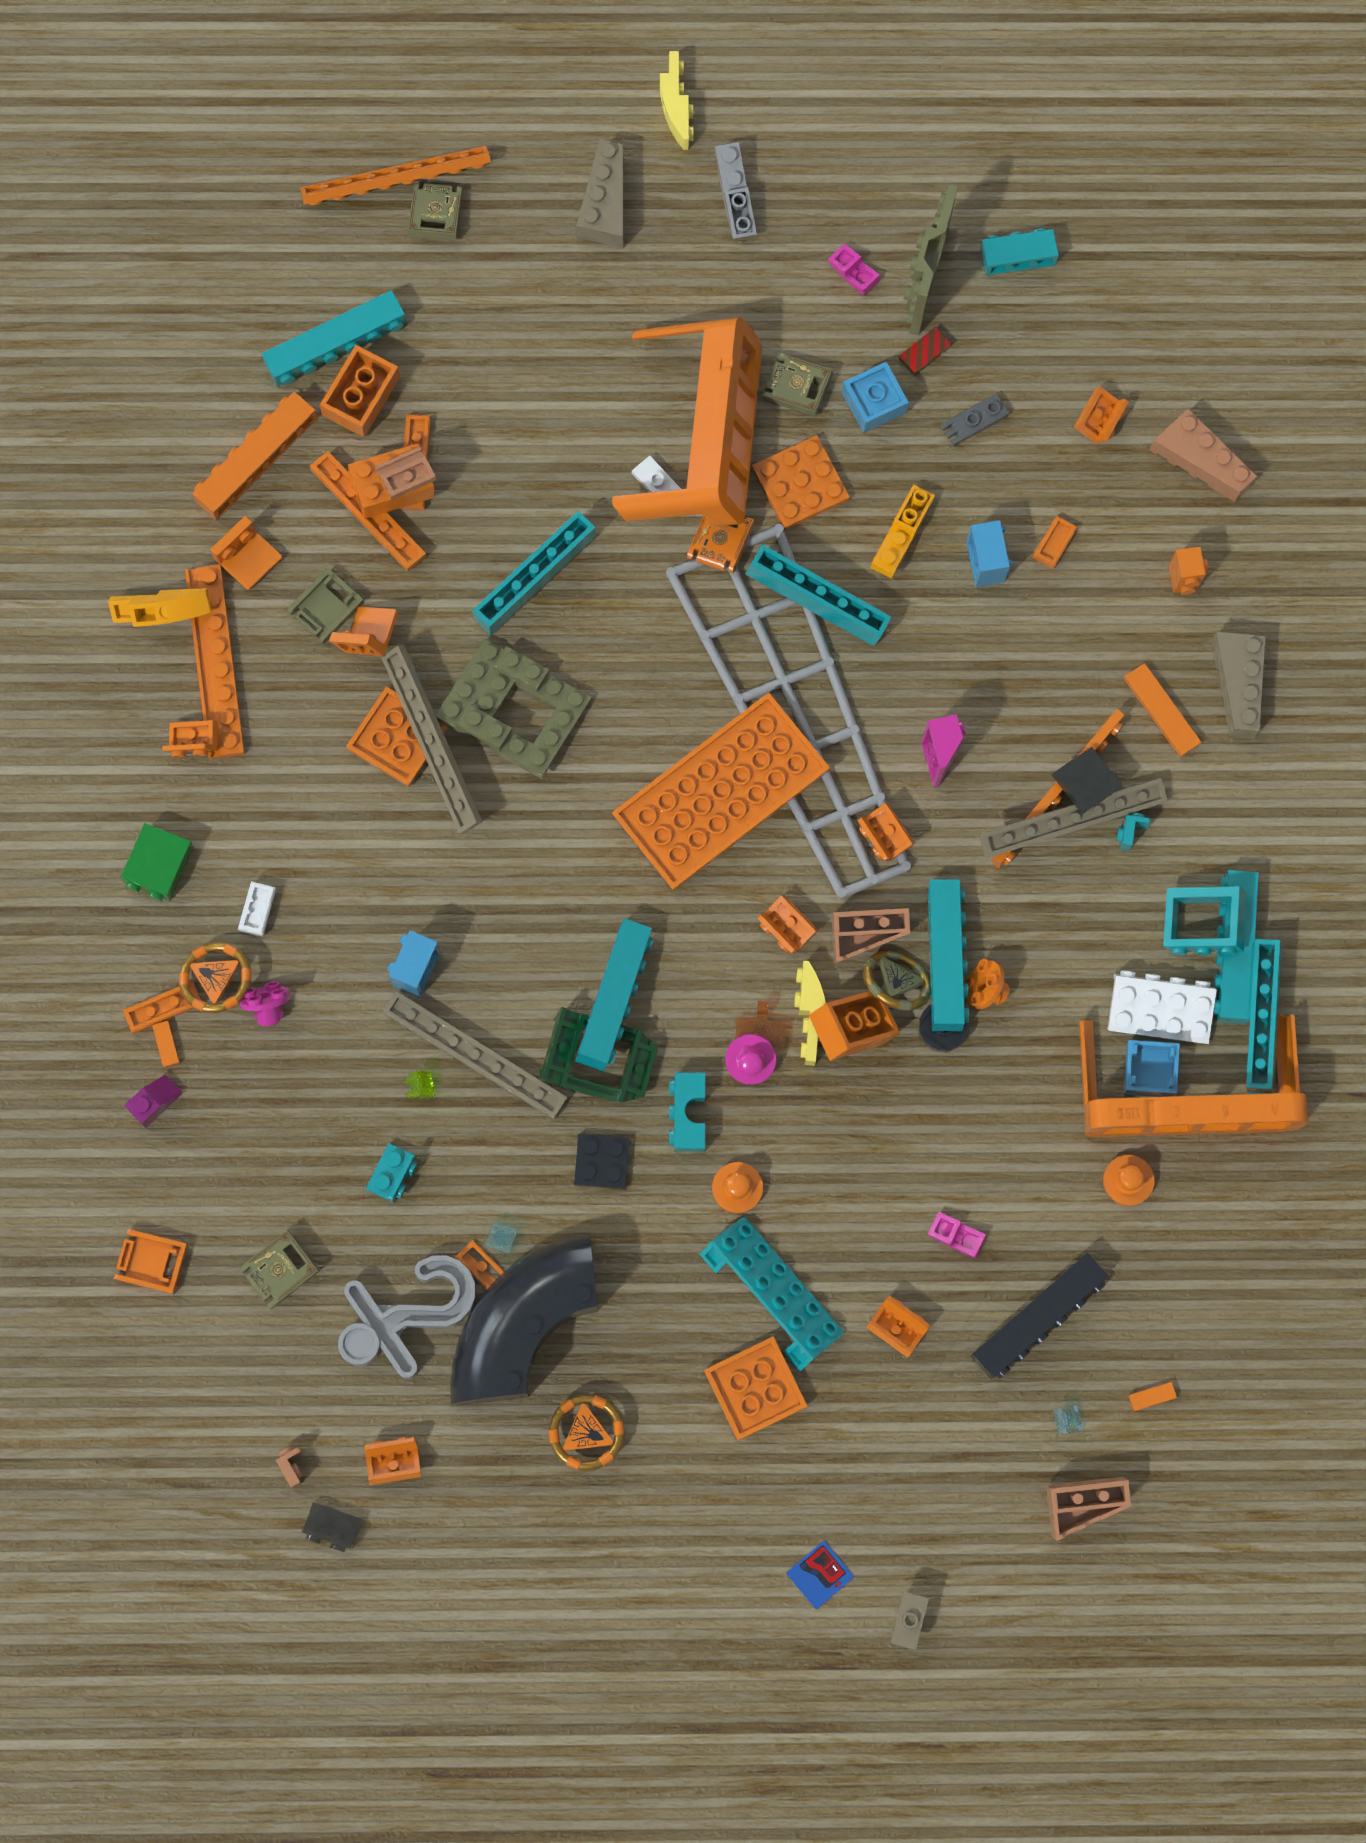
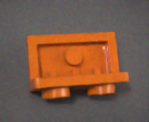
M1101 386L1096 387L1073 428L1094 444L1109 441L1115 433L1114 428L1116 424L1124 417L1126 413L1125 408L1129 401L1126 399L1118 400Z
M218 721L169 723V746H162V751L169 752L171 757L178 758L186 757V753H193V756H208V752L218 751Z
M884 803L868 816L858 819L861 825L859 827L860 832L866 839L871 840L874 845L873 851L880 860L892 861L915 845L889 803Z
M781 895L765 913L760 914L758 917L762 929L770 935L773 934L779 940L777 942L778 945L785 952H798L818 931L785 895Z
M888 1296L866 1328L908 1358L930 1328V1324L923 1317L906 1308L901 1301Z
M400 1437L393 1441H375L364 1445L370 1485L421 1477L419 1451L415 1437Z

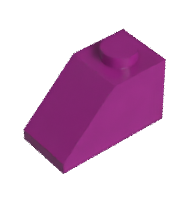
M163 1075L143 1087L124 1106L146 1128L179 1098L183 1092L166 1075Z

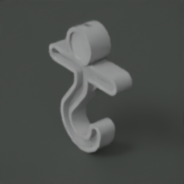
M446 1255L430 1256L416 1264L415 1274L421 1282L425 1283L437 1278H444L453 1284L455 1288L454 1297L444 1306L376 1305L363 1284L359 1281L348 1282L345 1285L344 1294L363 1323H354L347 1326L341 1332L338 1339V1350L342 1358L348 1364L355 1367H365L374 1362L381 1348L402 1378H414L417 1375L418 1366L401 1341V1332L406 1328L448 1329L461 1323L471 1313L476 1300V1285L469 1269L459 1260Z

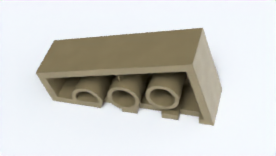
M599 140L576 225L577 238L623 248V144Z
M1216 631L1211 639L1216 658L1215 664L1220 679L1219 685L1224 700L1229 737L1254 739L1260 731L1265 636Z

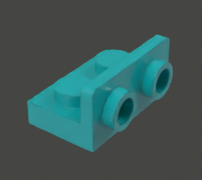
M388 1143L366 1190L392 1203L395 1202L396 1198L401 1199L407 1187L404 1184L407 1176H412L417 1168L416 1155Z

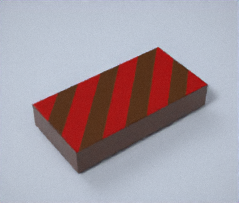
M934 327L899 355V360L915 376L951 347V343Z

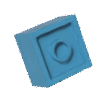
M887 362L843 381L841 393L863 433L907 413L909 402Z
M1000 520L975 524L970 527L966 543L975 587L1004 583L1006 576L1009 575V568L1013 565L1012 560H1008L1003 537L1006 528L1001 526Z
M409 930L408 935H402L400 943L403 946L395 964L390 963L387 971L390 972L389 978L393 987L420 998L440 955L438 942Z
M1128 1040L1126 1045L1124 1095L1175 1097L1178 1086L1180 1043Z

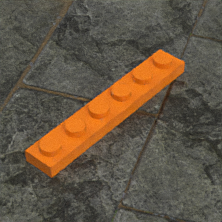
M329 451L310 465V470L407 572L426 557V553L387 512L364 519L349 477V472Z

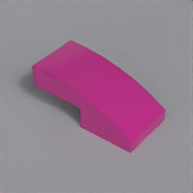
M843 244L828 258L830 265L863 296L880 281V275L863 263L862 257L846 244Z
M938 1212L928 1232V1236L976 1260L987 1239L986 1234L968 1227L961 1221L941 1212Z

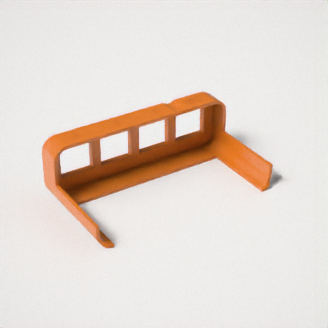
M742 317L642 329L633 332L631 338L633 340L704 332L687 488L613 496V507L625 521L703 514L713 526L743 523L746 511L762 349L758 336Z
M1279 1014L1276 1054L1278 1093L1098 1099L1093 1020L1079 1021L1085 1136L1285 1132L1299 1130L1308 1124L1306 1094L1300 1093L1294 1014L1288 1017Z

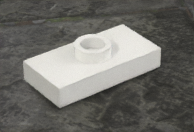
M651 456L647 457L632 470V475L649 493L681 489Z
M251 881L238 926L239 931L263 937L276 887Z

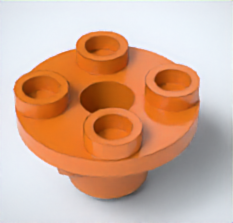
M980 960L969 977L963 980V983L968 984V998L965 1000L968 1005L975 1009L987 1008L992 1003L998 1006L1006 1001L1010 993L1009 985L1004 982L1003 968L1000 964L991 960Z
M1122 1155L1112 1160L1103 1173V1186L1107 1195L1118 1205L1134 1206L1145 1201L1152 1193L1154 1174L1149 1164L1142 1158L1134 1155Z
M729 1163L718 1170L713 1179V1197L716 1203L726 1212L735 1214L748 1212L759 1203L762 1197L763 1182L761 1176L752 1166L746 1163Z

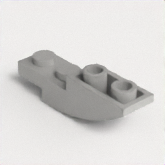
M739 142L715 146L719 170L718 176L732 238L734 240L756 236V227L749 189L746 185Z

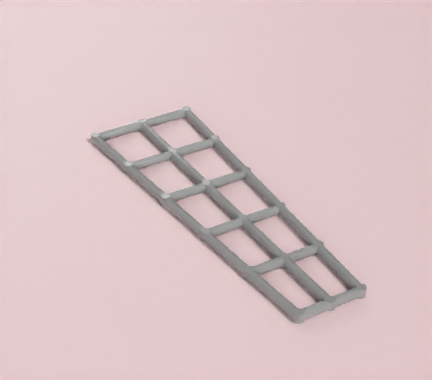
M776 524L774 527L749 536L744 549L776 536L783 556L796 563L782 524ZM695 558L675 567H669L666 570V577L674 588L740 714L748 708L745 702L782 688L802 734L822 758L823 755L820 749L852 737L873 796L846 807L829 771L822 776V779L837 811L809 822L796 797L788 802L802 832L805 834L836 892L837 898L844 899L847 896L871 886H876L895 876L909 872L911 864L904 852L897 857L899 865L876 874L850 817L875 805L879 808L887 802L816 614L803 607L822 661L786 675L761 618L797 603L785 598L756 610L741 574L736 567L734 574H729L748 614L706 630L678 577L704 565L697 563ZM727 561V569L729 568V565L731 563L729 561ZM752 623L777 679L740 693L712 638ZM826 669L848 728L816 741L790 684ZM839 820L842 821L867 878L846 887L842 885L814 832Z

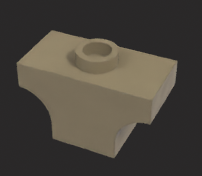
M905 1591L902 1592L891 1629L890 1644L912 1650L917 1649L929 1598Z

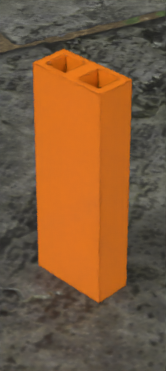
M169 1021L152 1025L163 1067L167 1068L180 1064Z
M1172 1382L1128 1395L1133 1412L1177 1398Z

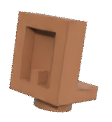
M290 1446L279 1453L280 1458L276 1459V1462L290 1487L294 1489L302 1484L299 1478L303 1474L296 1462L291 1464L290 1460L303 1452L299 1447L294 1449L293 1446Z

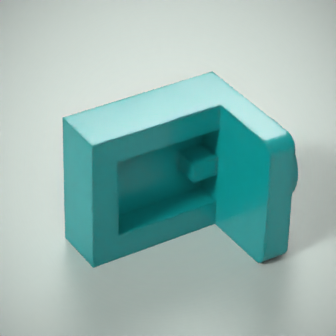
M1141 813L1126 815L1122 827L1118 826L1116 841L1120 842L1119 849L1129 851L1133 845L1135 828L1147 829L1151 819L1145 818V815Z

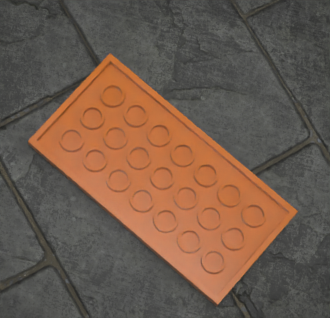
M768 692L615 809L612 815L672 891H674L829 772L830 767Z

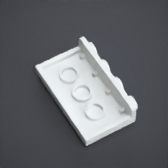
M1121 970L1120 974H1114L1108 1031L1209 1044L1217 990L1214 987H1210L1211 982L1196 980L1195 984L1185 983L1186 979L1170 977V981L1160 980L1161 976L1155 974H1145V978L1135 977L1136 972Z

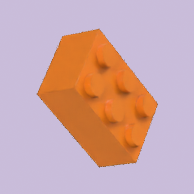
M355 345L320 403L322 416L365 438L400 379L398 366Z
M419 443L348 464L349 477L364 519L434 498V485L431 482L391 500L375 470V466L420 447Z
M870 991L828 1002L808 1015L830 1061L882 1046L900 1034L888 1006L875 998Z

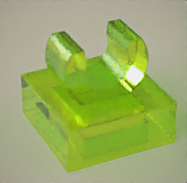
M414 1071L409 1073L410 1078H406L404 1084H411L412 1091L406 1093V1097L421 1099L435 1097L431 1072Z

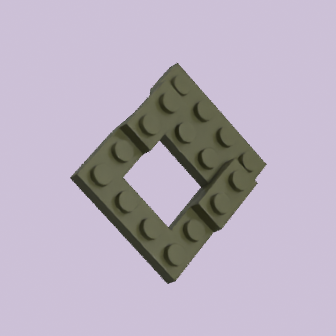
M949 184L947 192H941L932 227L927 226L925 234L920 233L916 248L920 249L919 255H913L910 266V278H912L913 284L912 286L907 285L904 299L908 300L906 309L910 310L907 323L911 324L909 332L911 334L919 335L928 298L948 233L958 186Z
M484 639L435 716L438 722L455 732L469 733L486 742L497 755L542 779L590 704L592 697L550 675L549 669L507 646L503 649ZM514 685L556 708L534 743L514 734L511 727L494 718Z

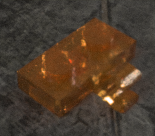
M758 1001L757 1019H736L735 1039L744 1034H757L767 1038L773 1047L785 1048L787 1021L767 1020L768 1002Z

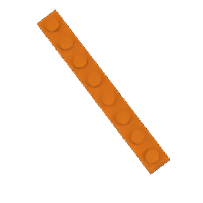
M485 145L300 187L304 205H318L323 200H340L345 198L346 195L354 193L362 195L376 188L382 190L389 189L398 183L411 184L416 179H433L438 177L439 174L447 172L455 174L469 167L482 168L487 163H491Z
M1116 709L1080 754L1091 747L1100 754L1108 745L1106 739L1109 735L1115 736L1124 724L1121 721L1124 714ZM1055 782L1026 819L1044 814L1049 808L1054 810L1063 799L1060 795L1064 791L1057 782ZM1012 850L996 855L991 863L999 869L1003 863L1008 865L1016 856V853Z

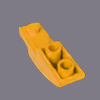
M916 485L912 486L871 563V569L892 579L934 500V494Z
M207 588L160 590L157 595L111 596L108 600L113 623L132 622L133 627L178 622L202 616L212 611Z

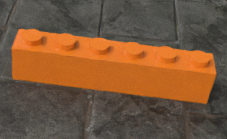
M293 392L290 396H285L279 402V407L273 413H268L263 418L262 424L256 430H251L246 435L245 441L239 447H234L229 452L228 458L222 464H217L205 481L202 480L195 486L192 493L195 502L216 521L318 419L316 410L296 392Z

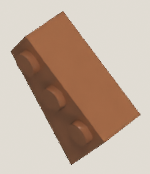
M909 908L833 912L831 914L834 964L910 934Z
M1123 1476L1046 1485L1051 1535L1056 1541L1077 1530L1080 1531L1094 1522L1103 1520L1131 1507L1129 1480Z

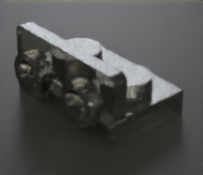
M313 1502L301 1532L307 1534L305 1538L318 1544H320L322 1539L331 1542L330 1548L345 1553L346 1548L353 1549L363 1519Z

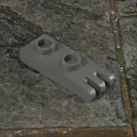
M996 393L944 422L940 427L943 431L950 427L953 428L945 435L948 439L957 435L958 437L951 440L952 446H956L1007 418L1009 412Z

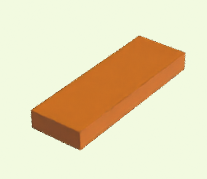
M190 981L189 987L192 994L201 1000L194 981ZM180 986L122 1011L132 1034L152 1027L154 1024L164 1022L195 1008L184 999Z

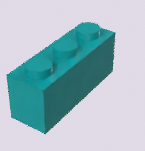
M1040 228L1024 234L1022 232H1014L1004 237L993 235L982 240L980 247L985 276L1055 266L1059 256L1053 229L1046 230Z

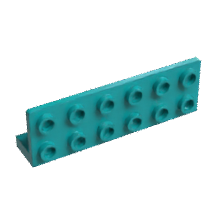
M742 1217L717 1236L699 1254L715 1273L719 1272L728 1263L794 1340L783 1353L799 1372L844 1334L839 1325L746 1217Z

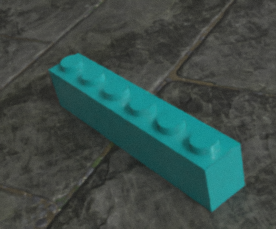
M392 290L262 353V358L276 386L288 385L296 377L302 374H311L317 367L325 363L331 364L339 356L351 353L355 345L360 347L368 342L373 343L390 331L396 332L406 324L405 314Z
M577 511L472 610L474 620L489 635L496 632L596 537V527Z
M763 544L745 573L747 576L872 646L880 639L891 619V616Z
M1228 870L1224 877L1220 879L1219 887L1240 886L1247 892L1244 951H1235V955H1222L1220 952H1216L1215 965H1219V974L1214 977V988L1218 990L1213 1014H1216V1022L1247 1024L1250 1021L1258 872ZM1219 903L1218 916H1222L1221 926L1217 928V938H1229L1231 903Z
M930 879L928 884L932 1031H962L964 1024L969 1022V1009L964 1008V999L968 998V984L963 983V975H967V959L962 958V951H966V935H962L961 928L965 927L966 923L965 912H961V903L965 902V889L960 888V879Z
M623 918L575 1059L576 1062L601 1071L605 1070L607 1064H613L617 1050L613 1049L615 1041L620 1042L624 1027L620 1025L622 1018H628L632 1005L627 1003L630 996H635L639 982L635 981L637 973L642 974L646 960L642 959L644 951L649 952L654 938L649 936L652 928Z
M1255 939L1246 1080V1089L1249 1094H1272L1275 1090L1282 944L1280 940Z

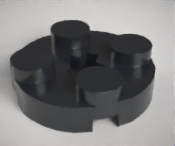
M929 1005L919 1019L918 1033L922 1041L929 1048L938 1052L949 1053L959 1048L966 1040L969 1033V1022L964 1024L962 1031H944L943 1033L932 1031L931 1005Z

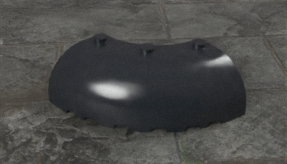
M590 1234L569 1237L529 1253L499 1275L486 1289L465 1322L456 1346L450 1381L451 1406L528 1398V1383L532 1363L545 1340L562 1324L576 1317L598 1312Z

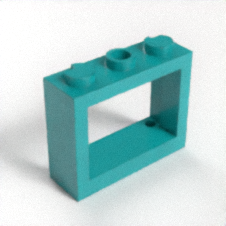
M1240 886L1167 888L1163 947L1169 950L1172 955L1181 956L1187 955V952H1196L1197 955L1208 956L1211 955V952H1220L1222 955H1235V951H1244L1247 892ZM1231 903L1229 938L1177 939L1179 904Z

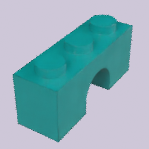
M675 1073L674 1080H669V1095H674V1105H669V1120H674V1130H669V1145H674V1152H705V1123H693L685 1115V1109L689 1104L705 1102V1073Z

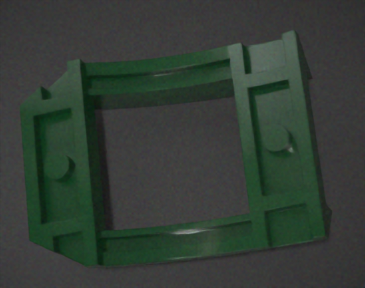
M561 1007L553 1019L555 1025L543 1067L539 1069L540 1080L619 1103L645 1097L658 1048L652 1040L649 1041L643 1030L620 1025L624 1027L620 1041L631 1043L619 1089L600 1085L569 1075L581 1030L585 1031L590 1016Z

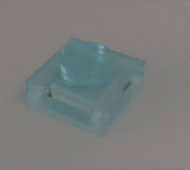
M493 1221L485 1247L510 1255L518 1230Z
M1077 1405L1053 1409L1059 1435L1083 1431Z

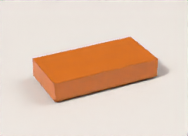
M1056 515L1032 558L1054 569L1078 527Z

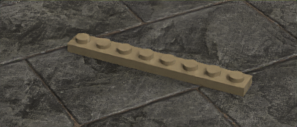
M399 645L385 654L384 657H381L455 826L459 834H465L483 821L404 645Z
M1156 778L1118 790L1084 814L1073 804L980 833L979 837L985 858H990L1168 802L1162 779Z
M397 991L383 1010V1014L553 1120L567 1100L565 1095Z

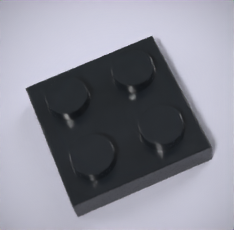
M578 1134L574 1186L625 1190L629 1138Z

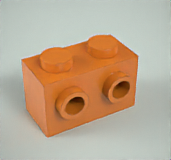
M1201 547L1176 550L1168 565L1173 593L1181 592V595H1189L1196 592L1208 573V563L1202 557Z

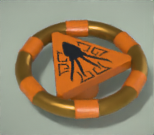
M214 942L200 946L186 958L179 973V986L184 999L193 1008L206 1013H221L235 1007L240 1003L239 1001L243 1000L251 985V967L247 957L238 948L228 943ZM211 952H224L236 959L231 961L195 963ZM240 965L241 985L238 991L227 1000L218 1003ZM191 969L213 1004H208L192 994L189 987V973Z
M593 1394L576 1395L559 1405L551 1418L548 1430L550 1445L555 1455L567 1466L582 1471L602 1468L614 1460L622 1447L625 1434L622 1417L615 1406L607 1399ZM581 1404L562 1448L558 1429L560 1421L564 1414ZM586 1404H592L604 1409L610 1415L614 1427V1441H612ZM612 1445L607 1452L592 1461H582L565 1452Z

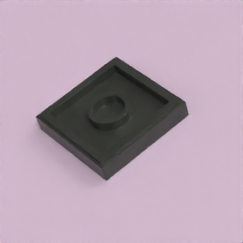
M1092 747L1052 774L1053 778L1082 814L1122 787L1121 783Z

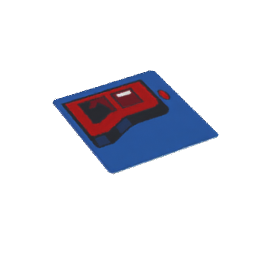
M825 1541L821 1542L786 1573L815 1609H818L854 1578Z

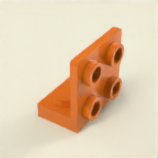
M246 516L210 549L213 559L247 591L256 585L282 559L281 554L255 531L253 523Z
M358 607L351 630H344L343 633L332 632L329 641L348 654L384 657L398 611L386 608Z

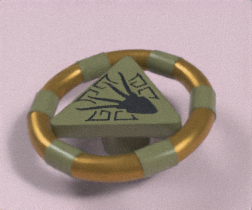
M889 950L874 953L866 960L863 967V978L868 990L879 1001L894 1009L906 1011L918 1009L928 1002L931 996L930 978L926 970L916 960L898 951ZM892 961H898L907 965L911 968L913 972L901 967L900 965ZM877 962H879L884 981L882 989L874 981L872 975ZM922 985L923 989L916 1000L896 999L901 994Z

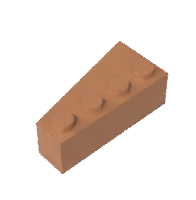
M1189 409L1154 439L1149 450L1156 455L1159 454L1168 459L1167 462L1172 465H1178L1188 471V474L1192 477L1199 478L1208 483L1209 487L1234 502L1252 487L1257 478Z

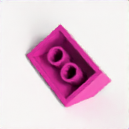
M957 714L927 721L921 743L934 788L939 787L954 762L959 749H961L963 736L966 735L964 723L958 720Z

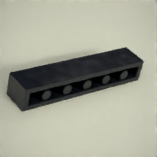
M1088 1253L1085 1254L970 1357L990 1379H993L995 1376L1001 1379L1011 1370L1008 1365L1014 1359L1020 1362L1030 1353L1027 1348L1033 1342L1039 1345L1049 1336L1046 1331L1054 1325L1058 1328L1068 1319L1065 1314L1073 1308L1077 1311L1087 1302L1084 1298L1091 1291L1094 1295L1106 1285L1103 1280L1108 1275Z

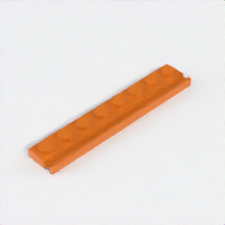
M212 565L192 570L185 569L187 589L207 588L212 608L211 613L191 618L203 721H218V751L208 752V758L212 760L218 757L226 758L245 755L221 565Z

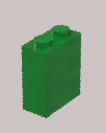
M144 823L120 878L125 883V887L131 891L139 893L140 890L148 892V896L154 900L162 902L163 899L170 901L194 846L187 839Z

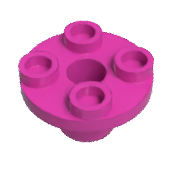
M278 981L268 982L262 988H249L243 1000L239 1001L240 1007L243 1010L255 1011L253 1018L257 1019L259 1025L272 1026L277 1024L281 1017H283L284 1013L281 1005L290 999V992L288 988L280 986Z
M757 1034L741 1035L731 1041L726 1051V1067L730 1075L741 1083H761L774 1071L776 1065L775 1050L765 1037Z

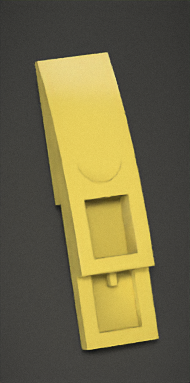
M669 51V73H660L661 103L666 121L676 141L683 150H688L689 141H693V126H689V119H693V104H689V95H684V82H679V75L684 73V61H679V51Z
M803 961L802 968L797 967L796 982L801 983L800 992H795L794 1007H799L798 1015L808 1016L826 1004L814 969L809 961ZM808 1016V1018H803L802 1033H807L806 1043H801L800 1058H805V1065L815 1066L817 1041H820Z

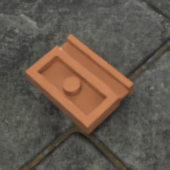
M420 447L375 466V470L391 500L436 480V476Z

